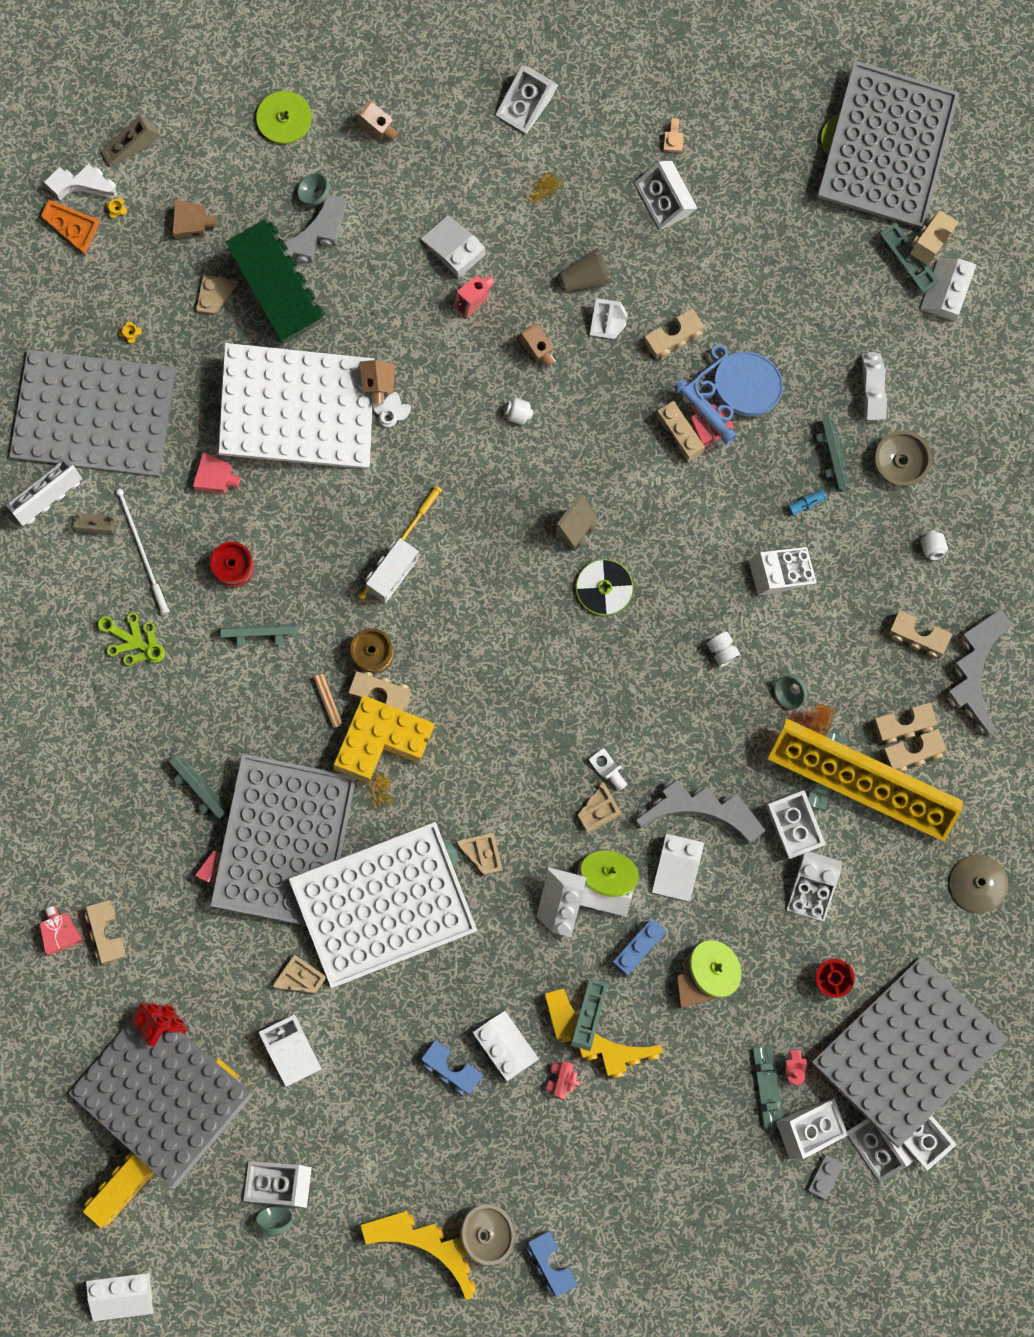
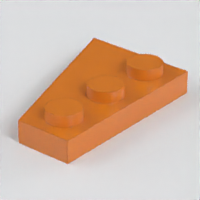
M48 200L41 215L43 220L84 255L100 225V220L51 200Z

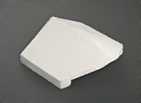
M596 298L590 335L615 339L626 326L627 313L621 302Z

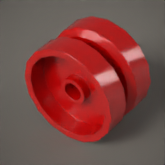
M225 542L213 551L210 566L215 578L222 585L228 588H238L251 580L254 574V562L249 550L243 544Z

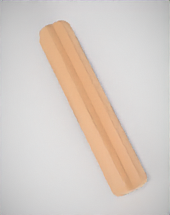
M318 674L314 676V680L333 728L341 727L343 723L323 674Z

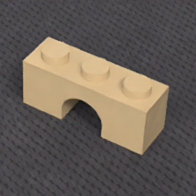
M939 211L936 216L932 215L927 222L928 227L924 226L919 233L921 237L917 236L911 244L914 248L910 254L929 266L959 222L942 211Z
M693 308L676 318V324L680 329L677 335H667L660 327L645 336L644 343L656 360L660 357L661 359L668 357L671 354L670 351L676 348L679 350L686 346L687 341L691 339L697 340L703 335L705 326Z
M674 401L658 410V420L667 432L670 431L678 444L677 448L687 462L704 453L705 446Z
M899 610L888 633L892 636L891 638L897 642H907L909 647L915 650L922 649L927 651L926 654L930 657L941 658L951 639L952 633L935 626L930 635L920 636L914 629L917 618Z
M362 670L361 673L356 671L349 690L351 697L361 700L363 695L370 698L373 692L383 691L387 694V705L405 712L412 694L411 690L408 689L409 686L398 683V685L390 683L391 680L380 677V679L372 677L373 674Z
M931 703L913 707L910 710L912 722L909 725L899 724L894 713L875 718L873 723L880 743L885 742L888 745L897 742V738L900 737L909 739L915 737V733L921 731L923 734L934 731L933 728L938 723Z
M939 729L920 735L918 740L921 749L918 753L908 752L903 742L885 748L882 752L887 765L900 772H905L908 770V766L914 765L918 767L925 764L927 759L932 758L935 761L944 757L943 754L947 751Z
M107 900L87 906L85 918L87 923H91L93 931H90L92 942H96L98 948L95 950L97 960L105 965L127 958L122 939L109 940L104 935L106 925L117 921L112 902Z

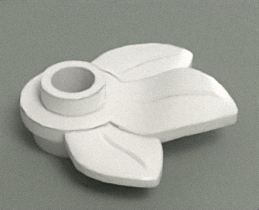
M397 392L390 394L385 399L383 405H373L374 411L379 415V422L384 427H392L397 421L406 419L411 411V405H401ZM391 416L392 419L390 421H386L385 417Z

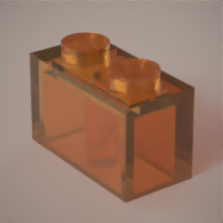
M816 703L811 712L808 728L826 736L831 727L835 708Z

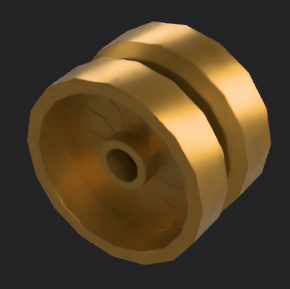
M367 628L357 633L351 642L350 652L354 664L360 671L378 674L390 666L394 651L391 640L385 632L377 628ZM370 649H374V653H369Z

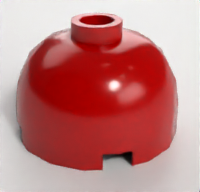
M829 959L818 967L815 974V983L823 995L830 998H840L847 995L855 983V974L852 967L841 959Z

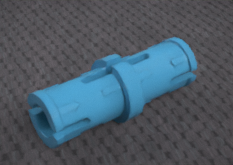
M820 489L808 496L804 495L802 499L789 504L788 509L793 516L803 510H810L812 506L827 500L826 494L823 489Z

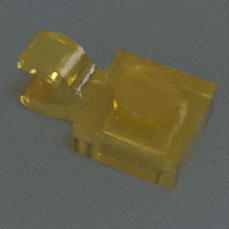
M549 171L537 184L539 189L533 195V200L539 204L546 195L552 198L561 188L563 182Z
M385 772L377 773L380 795L379 806L383 807L382 802L385 799H388L390 806H393V798L387 793V789H391L390 777H386Z

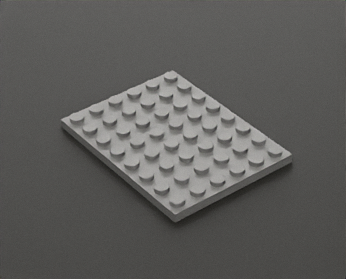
M854 60L817 198L922 229L928 216L960 92Z
M27 349L10 459L57 465L66 458L74 467L160 477L176 367Z
M242 753L210 907L307 926L289 878L341 857L356 779L340 773Z
M921 956L812 1062V1065L899 1149L1008 1041V1038Z
M131 1022L127 1024L69 1092L80 1105L173 1189L176 1188L254 1095L181 1031L179 1033L163 1031L153 1047L145 1043Z

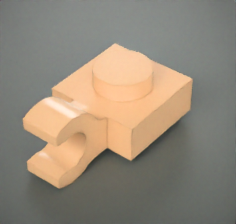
M672 118L671 131L665 132L664 152L682 153L683 133H678L679 119Z

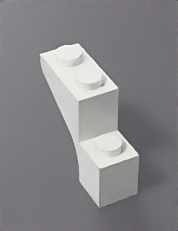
M90 164L75 177L68 170L64 171L59 167L44 182L46 188L59 200L74 191H83L107 198H114L117 195L116 185L109 178L106 180L102 176L103 173L96 166L93 168Z
M876 352L862 354L867 420L886 419V370L881 354Z

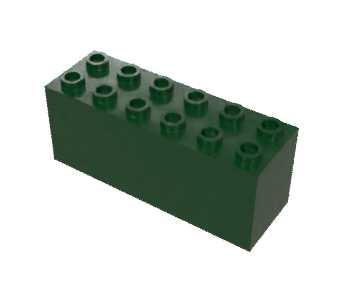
M263 219L225 242L280 340L287 343L324 322L323 316H325V313L320 305L315 304L314 300L316 297L313 291L306 288L305 283L307 281L302 272H297L295 267L298 265L293 256L287 254L286 250H288L286 243L283 239L278 238L277 234L279 231L271 221L268 222Z

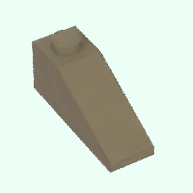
M139 116L101 152L107 163L112 166L150 146L160 136V133L153 121Z

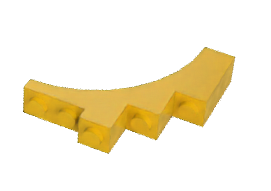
M560 989L545 993L557 1041L561 1040L562 1043L572 1041L579 1017L570 1005L565 990ZM596 1033L590 1051L579 1048L582 1059L586 1058L587 1061L597 1059L598 1054H601L607 1076H612V1079L624 1076L623 1072L627 1071L625 1063H629V1066L640 1064V1059L648 1058V1061L660 1058L659 1054L663 1053L661 1045L629 1047L613 1043Z
M408 1211L361 1225L366 1245L377 1242H401L424 1249L441 1260L453 1273L461 1286L466 1300L474 1297L473 1293L476 1292L473 1280L469 1281L467 1275L471 1271L468 1261H463V1258L468 1255L462 1246L461 1237L441 1243V1239L444 1236L441 1226L437 1227L436 1223L413 1230L412 1226H415L412 1214L408 1215Z

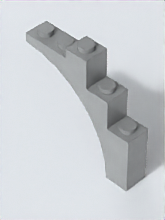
M327 195L324 206L316 219L306 230L285 242L288 250H286L287 254H290V256H293V258H296L301 263H307V261L313 262L318 242L327 247L331 245L336 246L347 206L346 198Z
M1002 609L961 637L963 647L967 651L970 650L971 653L954 665L956 675L960 679L963 678L964 681L947 693L949 704L958 710L965 706L967 716L976 721L978 731L986 736L992 734L996 728L991 722L983 702L981 689L982 671L985 659L992 645L1012 625Z
M671 780L665 784L662 791L665 799H658L652 804L653 808L647 811L645 809L637 815L638 819L635 822L641 829L652 821L666 816L698 814L726 824L736 831L748 844L765 832V829L738 794L735 796L730 794L722 800L724 804L721 805L708 787L704 790L700 787L693 793L694 797L692 798L679 780L675 782Z

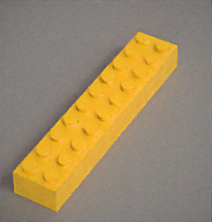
M787 718L770 749L769 760L944 842L962 811V800Z
M217 1059L216 1062L236 1080L240 1077L223 1060ZM133 1152L125 1158L127 1162L124 1166H118L111 1174L113 1178L108 1182L105 1181L99 1187L98 1191L100 1193L94 1198L91 1197L84 1205L86 1209L83 1212L100 1228H106L155 1173Z

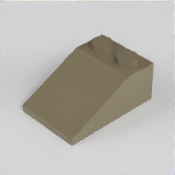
M581 494L578 495L559 520L556 529V538L572 550H575L577 547L581 548L586 541L584 537L588 532L592 533L598 525L596 523V514Z

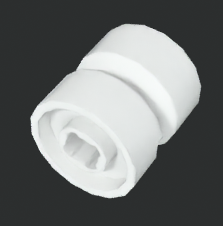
M724 632L706 643L711 653L716 654L714 658L719 667L725 666L741 656L737 647L731 645L733 640L728 632Z

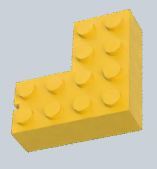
M363 695L336 758L333 770L370 784L383 750L420 764L435 723Z

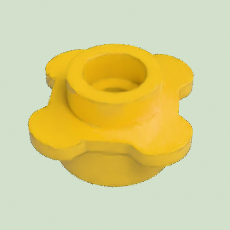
M122 198L113 199L106 204L110 211L109 216L113 219L119 215L127 214Z
M127 322L122 330H120L119 335L122 338H126L129 343H134L136 337L141 335L142 330L139 327L137 328L132 322Z

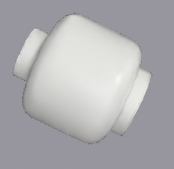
M513 398L506 403L504 415H506L508 421L523 425L527 420H531L533 410L528 401Z
M929 531L921 539V546L925 557L931 560H939L945 556L948 547L942 533Z

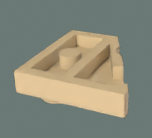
M203 275L196 311L198 313L216 315L221 306L230 298L234 289L239 286V281Z
M604 782L600 784L594 796H591L588 804L578 814L587 833L622 816Z
M494 832L457 841L459 847L483 875L503 871Z
M294 955L273 986L279 989L316 994L327 977Z

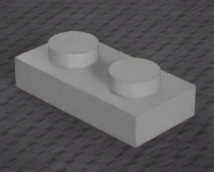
M825 1155L808 1191L826 1200L844 1164Z

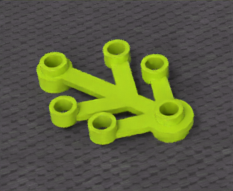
M130 613L127 616L133 635L115 626L110 617L105 616L99 620L98 627L102 632H111L129 642L117 646L110 645L107 648L109 656L116 657L119 653L138 648L143 650V653L134 656L128 654L124 657L123 661L128 667L144 660L158 663L164 659L165 650L161 645L157 644L154 633L156 628L152 622H146L143 626L144 631L148 635V645L142 641L138 625L139 616L136 613ZM136 616L137 619L136 621L131 622L130 617ZM110 623V627L105 629L104 624ZM148 625L153 626V629L151 631L146 630V627ZM112 648H116L115 654H110ZM155 650L159 651L157 657L152 655ZM129 657L133 658L130 664L126 663V659Z

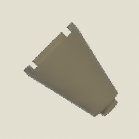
M599 247L561 273L559 282L562 288H566L569 291L613 282L611 278H607L611 275L604 257L598 254L601 252Z

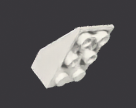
M807 547L760 552L748 559L758 596L816 584Z
M809 851L803 853L787 911L824 922L842 869V861Z
M295 1014L259 1032L286 1087L321 1070L320 1064Z

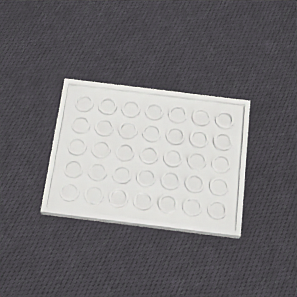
M225 343L218 455L369 469L372 394L364 393L362 390L360 361L374 360V358Z
M436 822L429 823L289 878L331 988L477 931Z

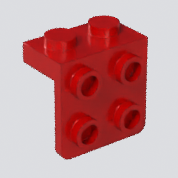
M141 1002L130 1020L145 1043L153 1047L163 1031L176 1033L181 1031L184 1034L188 1031L184 1021L178 1017L175 1009L170 1005L164 1006Z

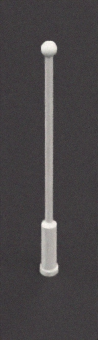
M117 489L116 494L120 497L153 584L152 590L160 608V614H168L170 610L167 608L159 584L156 583L123 497L124 491Z

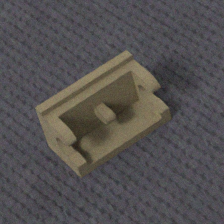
M75 513L76 522H74L73 528L76 532L114 535L116 516Z

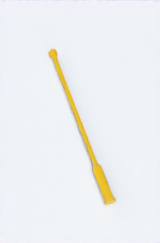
M435 485L433 487V490L419 508V513L401 537L402 540L407 537L421 515L427 512L436 497L442 492L438 486ZM367 588L359 593L358 596L361 600L366 598Z

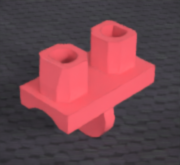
M793 1050L788 1052L789 1058L786 1060L784 1077L788 1078L792 1085L799 1086L805 1081L807 1062L806 1059L801 1058L800 1050Z
M566 1061L562 1063L554 1062L551 1073L558 1074L559 1078L557 1082L549 1080L546 1090L553 1093L556 1097L566 1099L568 1091L573 1092L575 1085H581V1082L576 1081L578 1073L573 1072L574 1064Z

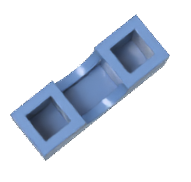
M652 918L612 964L625 976H628L667 931Z
M435 1040L421 1059L425 1062L423 1066L431 1072L433 1070L439 1072V1078L447 1084L450 1081L456 1085L455 1090L463 1096L466 1093L470 1095L482 1079L483 1074L468 1063L460 1072L450 1071L447 1068L446 1062L452 1052Z
M550 1231L528 1242L530 1246L527 1247V1250L532 1259L534 1257L537 1258L539 1265L536 1267L541 1277L545 1275L549 1282L546 1283V1286L551 1295L555 1293L557 1297L578 1286L569 1267L556 1271L549 1266V1256L559 1249Z

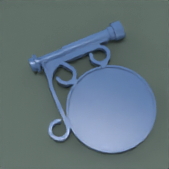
M716 345L710 353L715 363L703 371L689 385L686 381L680 380L675 384L674 388L677 394L681 392L694 405V408L720 434L721 440L728 445L737 437V434L732 429L727 428L725 424L730 422L734 414L733 412L743 416H760L768 413L777 405L782 396L783 380L779 370L767 358L752 352H738L728 356L726 347ZM718 350L724 354L719 360L718 356L715 355V351ZM718 366L714 376V383L703 381L700 384V387H709L711 392L700 393L698 389L699 380ZM715 392L723 403L717 411L706 400L711 398ZM726 411L729 417H722L719 412Z

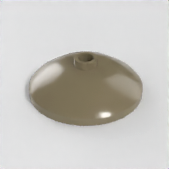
M905 430L895 431L880 441L875 452V464L880 475L889 483L897 486H911L920 482L928 474L932 464V453L927 442L918 434ZM903 459L905 464H900L898 460Z
M972 855L964 858L954 867L950 876L951 894L958 905L973 913L992 911L1003 902L1007 895L1008 878L1006 872L996 860L988 856ZM979 879H982L984 881L983 886H980L978 884Z
M491 1204L479 1205L471 1209L463 1219L460 1231L461 1243L467 1255L476 1263L486 1266L499 1264L510 1255L514 1247L515 1230L508 1214L501 1208Z

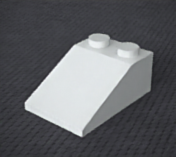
M521 66L496 116L524 133H528L550 102L558 84L528 66Z
M449 215L421 238V241L458 279L486 255L485 247L479 240Z
M804 790L765 804L789 859L826 845Z
M666 834L652 893L690 902L704 843Z
M835 1098L790 1114L776 1122L789 1159H804L848 1136Z
M249 1161L244 1201L307 1208L312 1167Z

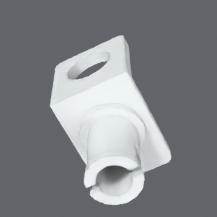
M604 748L589 758L590 763L599 775L605 779L609 778L617 791L622 790L627 785V782L618 772L621 766L612 760ZM599 756H605L607 759L603 767L598 766L596 763Z

